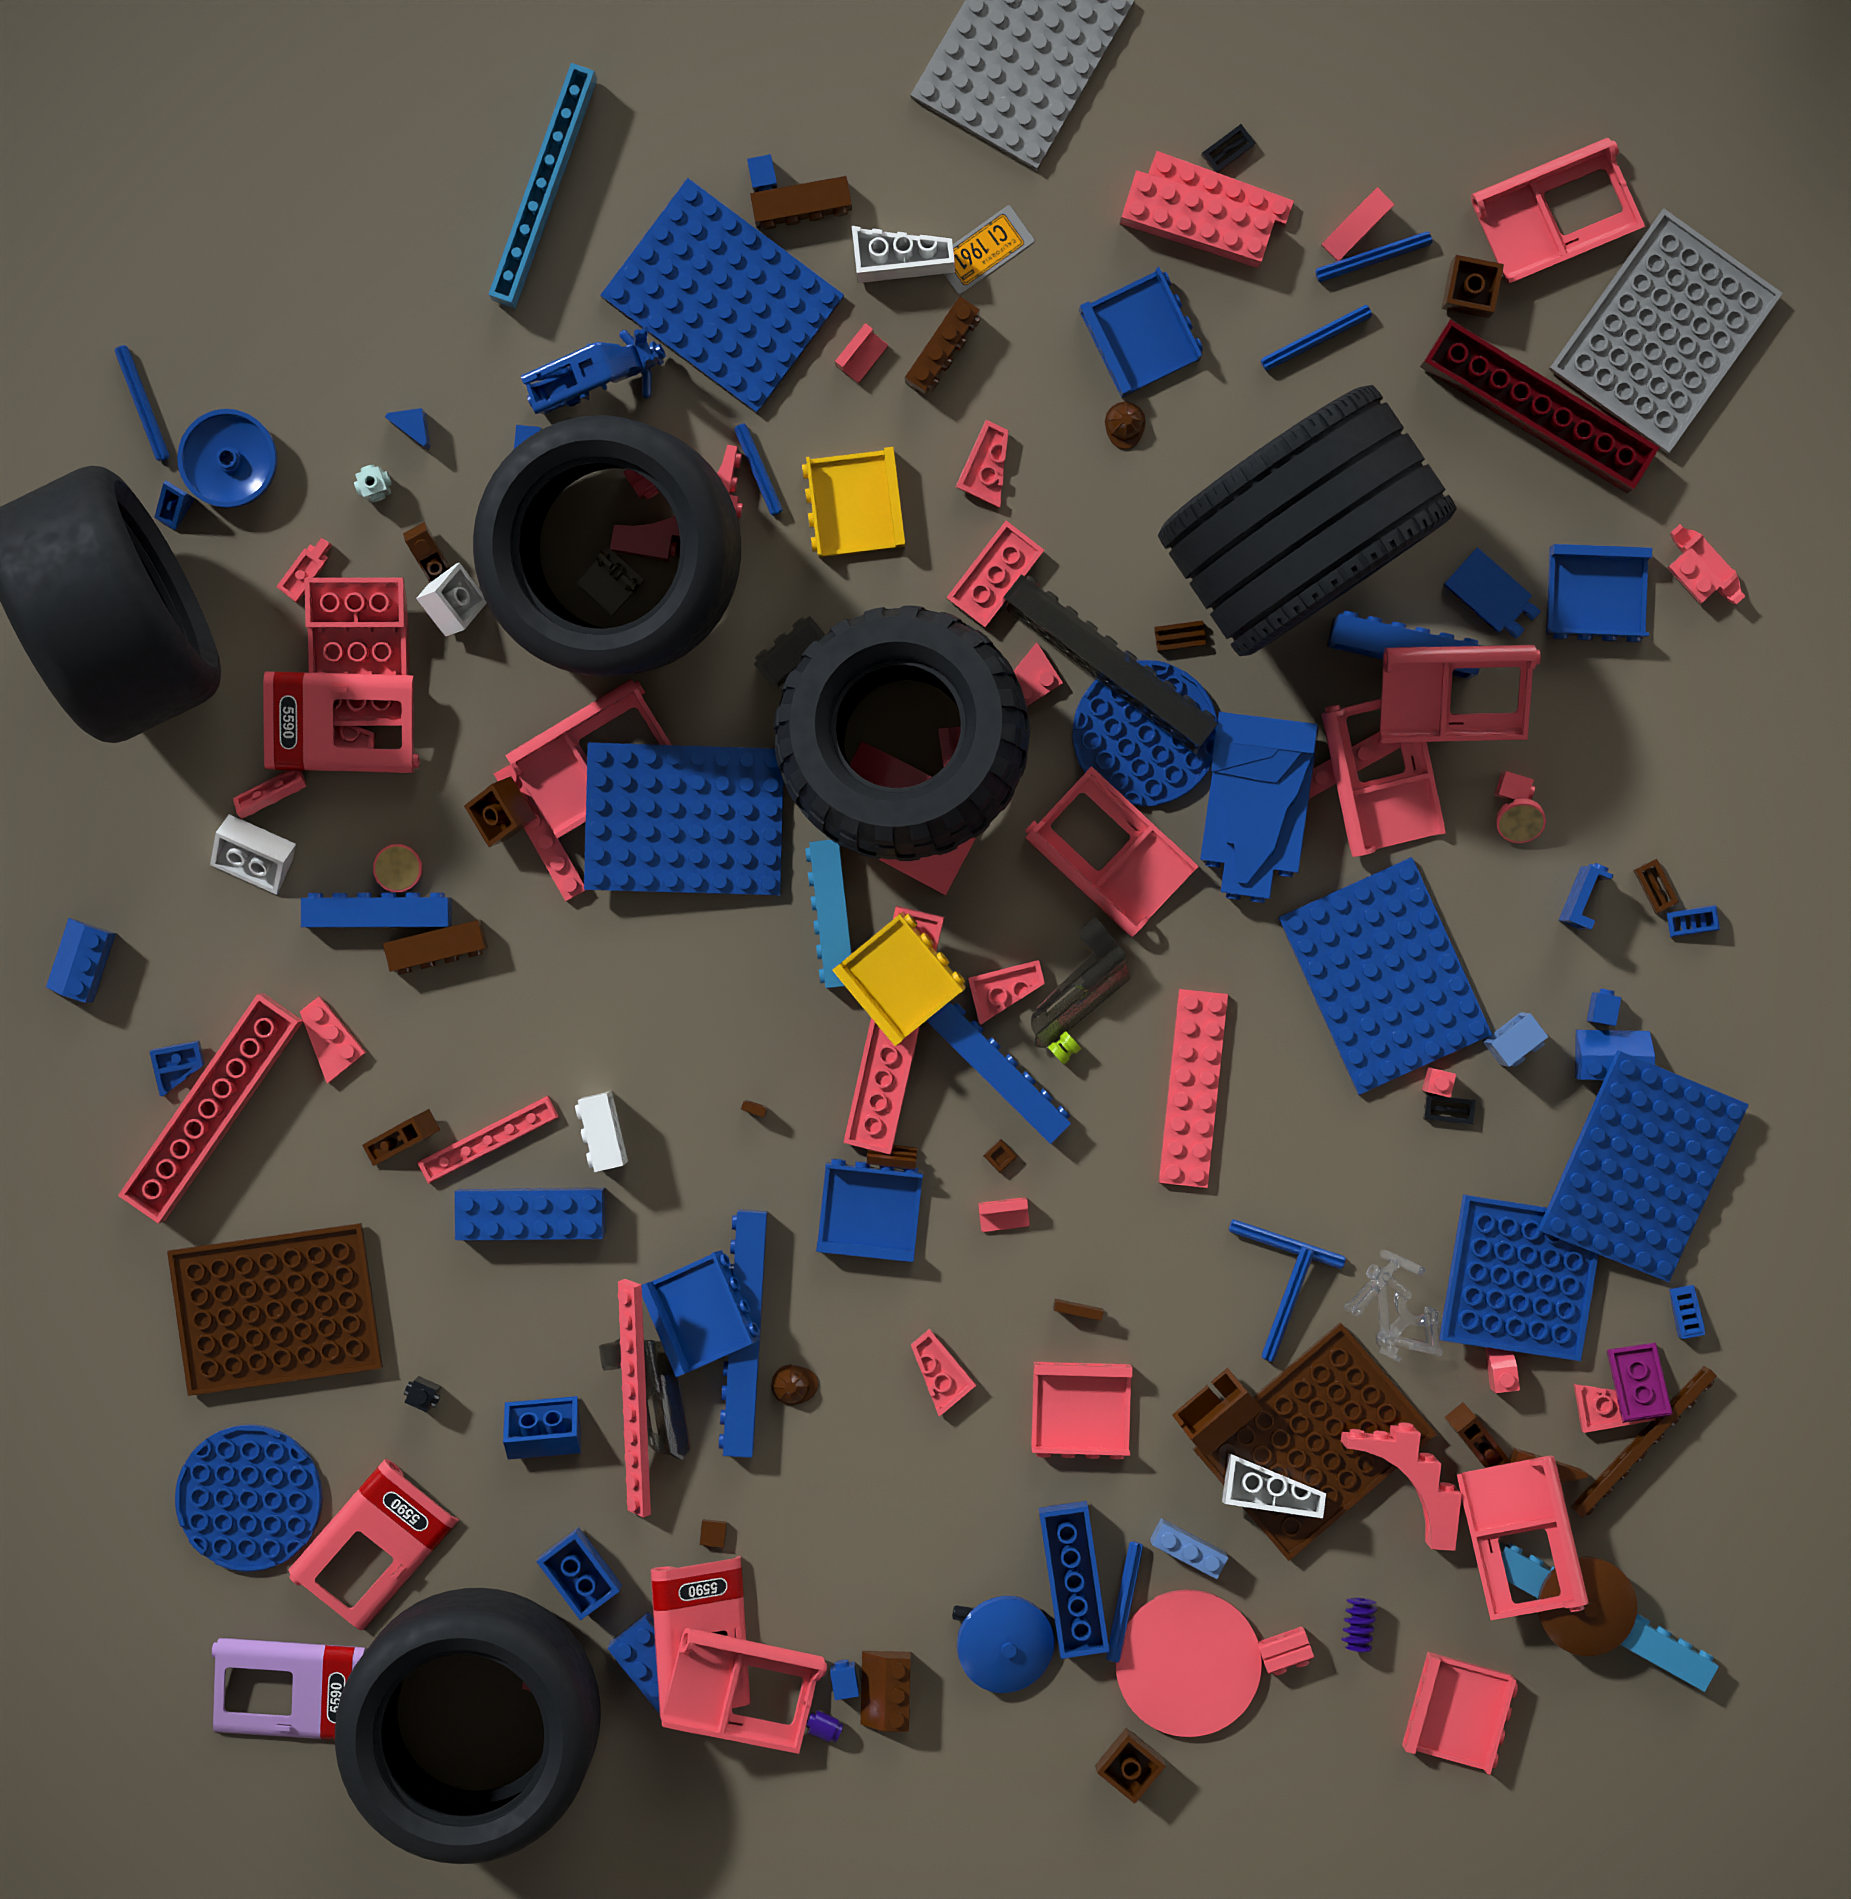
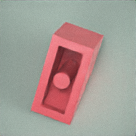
M1485 1347L1490 1389L1495 1393L1519 1391L1518 1370L1513 1351Z

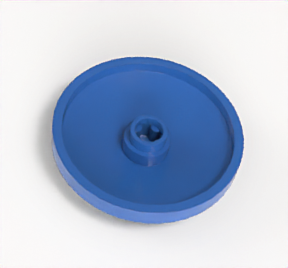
M234 409L214 410L192 422L181 438L177 456L179 472L187 488L202 501L220 508L242 507L262 496L274 479L278 460L274 440L266 427L253 416Z
M999 1596L986 1600L976 1606L964 1619L957 1637L958 1659L966 1675L979 1687L997 1693L1015 1692L1034 1683L1047 1669L1054 1650L1053 1631L1044 1613L1032 1602L1016 1596Z

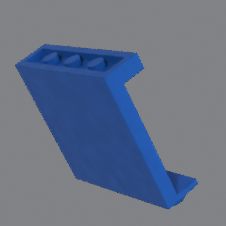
M1160 267L1156 268L1155 272L1092 303L1088 301L1079 307V312L1121 398L1200 360L1202 357V344L1198 338L1194 339L1190 331L1193 329L1188 316H1183L1180 310L1182 307L1181 301L1177 294H1172L1169 288L1171 285L1170 278L1166 272L1162 273Z
M1554 544L1550 546L1546 635H1553V639H1568V635L1578 636L1577 640H1592V637L1596 636L1602 637V641H1617V637L1626 638V642H1641V638L1648 637L1649 632H1646L1648 559L1652 558V548Z
M831 1159V1163L826 1162L816 1252L914 1262L923 1173L918 1172L919 1168L915 1167V1170L904 1168L903 1171L894 1170V1167L880 1166L879 1168L870 1167L869 1164H866L867 1162L856 1161L855 1165H847L846 1160Z
M722 1250L713 1252L709 1256L654 1281L642 1284L643 1300L676 1377L760 1341L759 1329L756 1323L752 1322L749 1315V1305L740 1294L739 1281L732 1275L729 1268L731 1267L730 1260Z

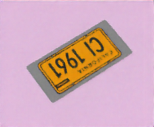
M1007 205L953 244L955 273H946L944 275L956 292L962 294L1032 244L1034 238L1012 207Z

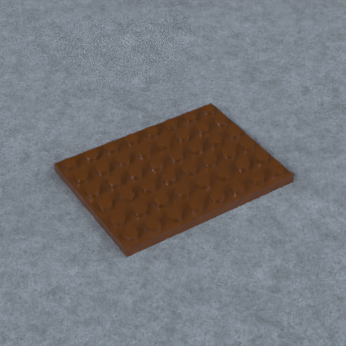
M362 1223L167 1251L188 1396L381 1369L383 1367Z
M1339 1322L1253 1396L1263 1409L1253 1419L1247 1422L1209 1456L1206 1457L1197 1446L1193 1448V1451L1223 1485L1225 1483L1229 1453L1326 1493L1323 1518L1243 1507L1279 1551L1290 1561L1398 1468L1382 1457L1366 1451L1346 1448L1341 1442L1342 1432L1359 1429L1369 1434H1374V1431H1385L1390 1434V1425L1399 1426V1423H1410L1421 1433L1419 1449L1431 1440L1436 1433L1343 1324Z

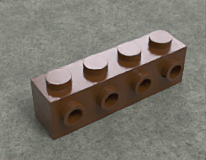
M959 296L906 374L905 383L924 396L929 390L932 392L940 381L938 376L942 370L946 372L954 359L951 357L955 351H960L967 341L965 336L969 330L974 331L981 320L979 318L980 309Z

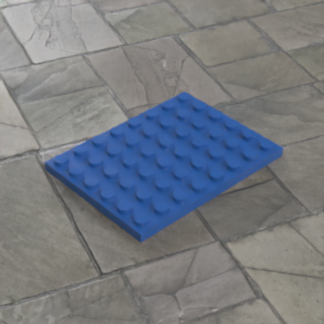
M689 178L686 179L600 295L640 327L647 326L651 335L756 413L759 412L844 298L843 293Z
M588 742L584 890L780 895L783 777L777 764L775 749Z
M1412 857L1278 917L1358 1095L1492 1035Z
M1617 1050L1538 1229L1670 1282L1749 1104Z

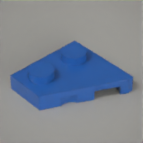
M200 1041L156 1048L149 1051L160 1096L167 1094L205 1064Z

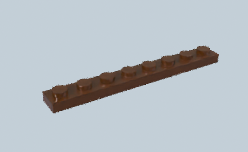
M1703 1366L1670 1401L1672 1415L1655 1418V1421H1651L1570 1507L1582 1518L1585 1515H1590L1596 1509V1503L1613 1491V1485L1619 1479L1623 1480L1630 1473L1631 1470L1629 1468L1635 1462H1640L1647 1455L1646 1450L1652 1444L1655 1445L1664 1437L1663 1432L1669 1426L1673 1427L1679 1422L1680 1414L1686 1408L1690 1409L1696 1404L1698 1395L1713 1386L1717 1375L1711 1369Z

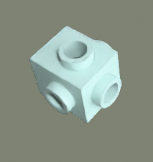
M368 465L361 468V472L355 474L357 481L354 482L356 491L359 496L363 495L367 501L377 502L385 499L386 495L391 494L389 488L392 485L390 476L387 471L382 470L379 466ZM375 479L374 484L368 486L367 481Z

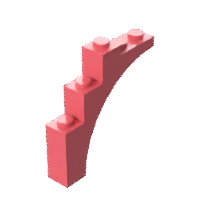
M727 445L723 462L717 475L722 480L731 497L737 518H741L743 504L739 503V497L731 495V492H736L738 478H735L734 474L735 468H740L742 454L738 453L737 446ZM675 515L653 524L637 526L614 525L610 545L611 551L670 562L671 556H675L677 550V542L674 541V538L680 539Z
M1399 1423V1426L1390 1425V1434L1385 1431H1374V1434H1369L1359 1429L1342 1432L1341 1442L1346 1448L1366 1451L1382 1457L1398 1467L1408 1477L1415 1487L1422 1504L1425 1519V1542L1431 1549L1455 1551L1462 1493L1451 1483L1443 1482L1439 1486L1441 1463L1433 1454L1419 1453L1421 1433L1413 1427L1414 1425L1410 1423Z

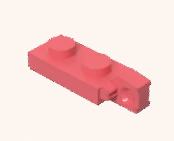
M321 538L315 547L310 544L307 549L304 548L276 588L298 603L305 593V578H316L329 559L326 554L332 544L326 539Z

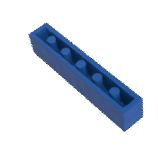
M308 893V898H301V927L452 926V898L445 897V893H430V897H421V893H406V897L397 898L396 893H381V898H372V893H357V898H347V893H332V898H323V893Z

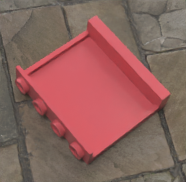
M1034 1361L1032 1453H1036L1037 1457H1051V1453L1061 1454L1063 1458H1075V1454H1085V1458L1098 1459L1100 1455H1110V1459H1124V1456H1130L1131 1364Z
M1427 1652L1402 1742L1404 1750L1413 1754L1418 1751L1480 1768L1491 1775L1492 1768H1496L1498 1763V1746L1503 1744L1505 1738V1730H1503L1505 1721H1509L1512 1709L1509 1707L1511 1699L1516 1697L1518 1691L1516 1679L1508 1673Z

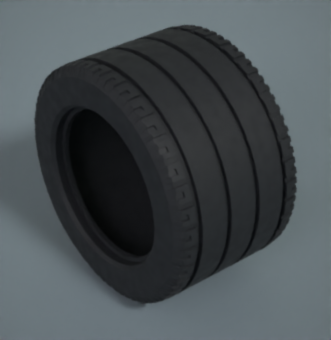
M1373 385L1358 387L1340 396L1258 449L1178 509L1167 519L1158 533L1159 540L1164 548L1172 549L1169 555L1185 579L1192 578L1189 585L1206 609H1213L1210 616L1225 638L1229 639L1232 637L1234 640L1230 645L1240 657L1256 653L1361 583L1449 521L1457 509L1450 495L1444 497L1442 493L1446 490L1429 464L1423 466L1424 456L1408 433L1402 435L1403 425L1387 402L1381 404L1383 396Z

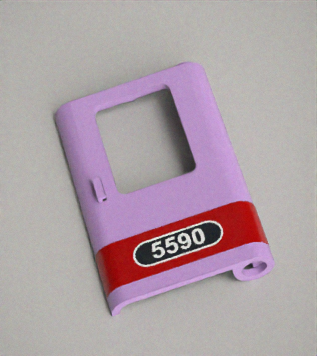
M219 1638L212 1646V1657H215L214 1732L335 1740L336 1713L340 1696L350 1673L366 1651V1647ZM226 1668L291 1672L293 1674L292 1714L284 1716L226 1711Z

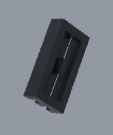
M1240 124L1203 151L1201 156L1206 159L1207 164L1212 167L1214 172L1219 173L1254 147L1256 143L1243 125ZM1241 133L1243 135L1213 158L1210 156L1211 153L1237 134ZM1245 140L1248 142L1246 145H1244L1242 148H1240L1226 160L1221 162L1219 165L1216 164L1218 160L1227 155L1229 152H1231Z
M1426 1094L1423 1119L1473 1124L1476 1100ZM1435 1100L1469 1104V1109L1431 1105V1102ZM1430 1111L1466 1113L1468 1118L1432 1115Z

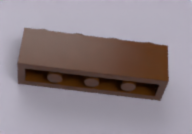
M847 176L750 193L756 228L761 227L762 230L773 229L776 227V224L785 223L787 226L796 225L803 219L818 221L824 219L825 215L833 214L834 217L845 216L848 214V211H852Z
M475 920L383 943L389 971H397V975L412 972L411 967L418 965L421 966V969L436 966L435 961L443 959L445 964L459 960V955L467 953L469 958L483 955L482 950L488 949L482 920Z

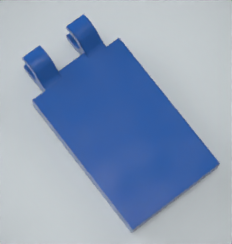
M1478 547L1444 583L1446 588L1497 633L1504 628L1515 639L1525 630L1518 623L1514 622L1523 612L1532 621L1541 612L1536 606L1528 602L1532 595Z

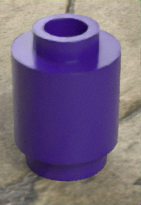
M817 1710L815 1714L810 1713L806 1727L809 1728V1734L824 1741L836 1743L843 1724L838 1722L839 1719Z

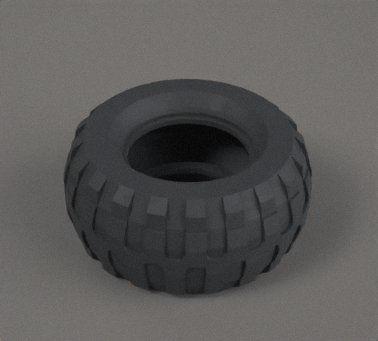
M904 605L893 609H885V607L874 608L865 611L864 615L852 620L845 619L831 627L829 633L818 642L814 641L806 648L801 655L800 662L789 673L782 688V697L774 718L775 755L790 796L804 816L829 839L842 847L844 846L870 858L915 861L923 857L946 854L957 849L959 845L982 834L998 814L1005 810L1013 798L1014 791L1026 768L1030 724L1027 705L1014 670L985 634L965 624L954 615L926 610L920 606ZM914 680L930 684L948 695L960 712L961 732L959 742L950 761L931 779L905 788L879 786L859 776L850 767L845 752L846 727L857 704L872 690L890 682Z

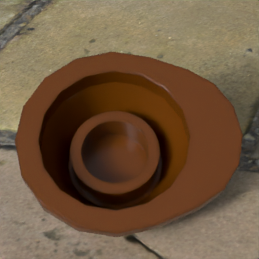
M1120 402L1109 409L1105 418V428L1111 443L1121 449H1129L1137 445L1146 425L1143 411L1134 403Z
M794 1364L784 1365L772 1377V1393L778 1401L785 1405L801 1404L815 1395L818 1389V1380L815 1374L805 1367Z

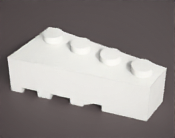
M852 226L858 283L955 273L953 243L950 238L927 235L913 236L907 235L904 232L890 233L883 232L880 229L867 230Z
M1228 1453L1222 1503L1323 1518L1326 1493Z

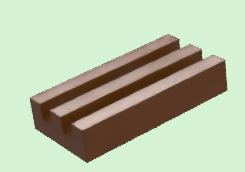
M1203 620L1154 627L1157 652L1206 645ZM1198 627V631L1160 636V632ZM1195 636H1199L1200 639L1199 641L1161 645V641Z
M1657 859L1633 870L1655 913H1659L1679 902ZM1651 867H1654L1670 899L1669 902L1666 901L1650 870ZM1643 871H1645V873H1646V875H1647V877H1648V879H1649V881H1650V883H1651V885H1652V887H1653V889H1654V891H1655V893H1656V895H1657V897H1658V899H1659V901H1660V903H1661V906L1658 905V903H1657V901H1656V899H1655V897H1654V895H1653V893H1652V891H1651V889H1650V887H1649V885H1648V883H1647V881H1646V879H1645V877H1644V875H1643V873H1642Z
M893 1145L891 1154L868 1149L866 1164L915 1170L917 1147Z
M1056 1298L1053 1304L1054 1311L1102 1321L1104 1313L1102 1308Z

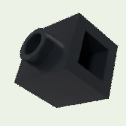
M418 1376L413 1382L409 1381L404 1391V1395L407 1397L404 1403L427 1413L431 1407L435 1408L441 1397L438 1394L441 1386Z

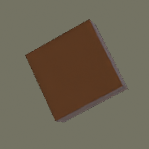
M744 1100L741 1110L761 1117H765L768 1109L767 1106L749 1100Z
M1002 1139L998 1140L983 1155L999 1173L1017 1158V1155Z
M702 1519L700 1545L724 1548L727 1522Z

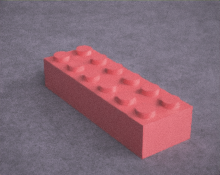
M1136 170L1120 224L1259 268L1276 215Z

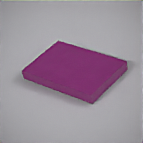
M1656 1342L1608 1349L1606 1352L1622 1423L1671 1416L1672 1410Z

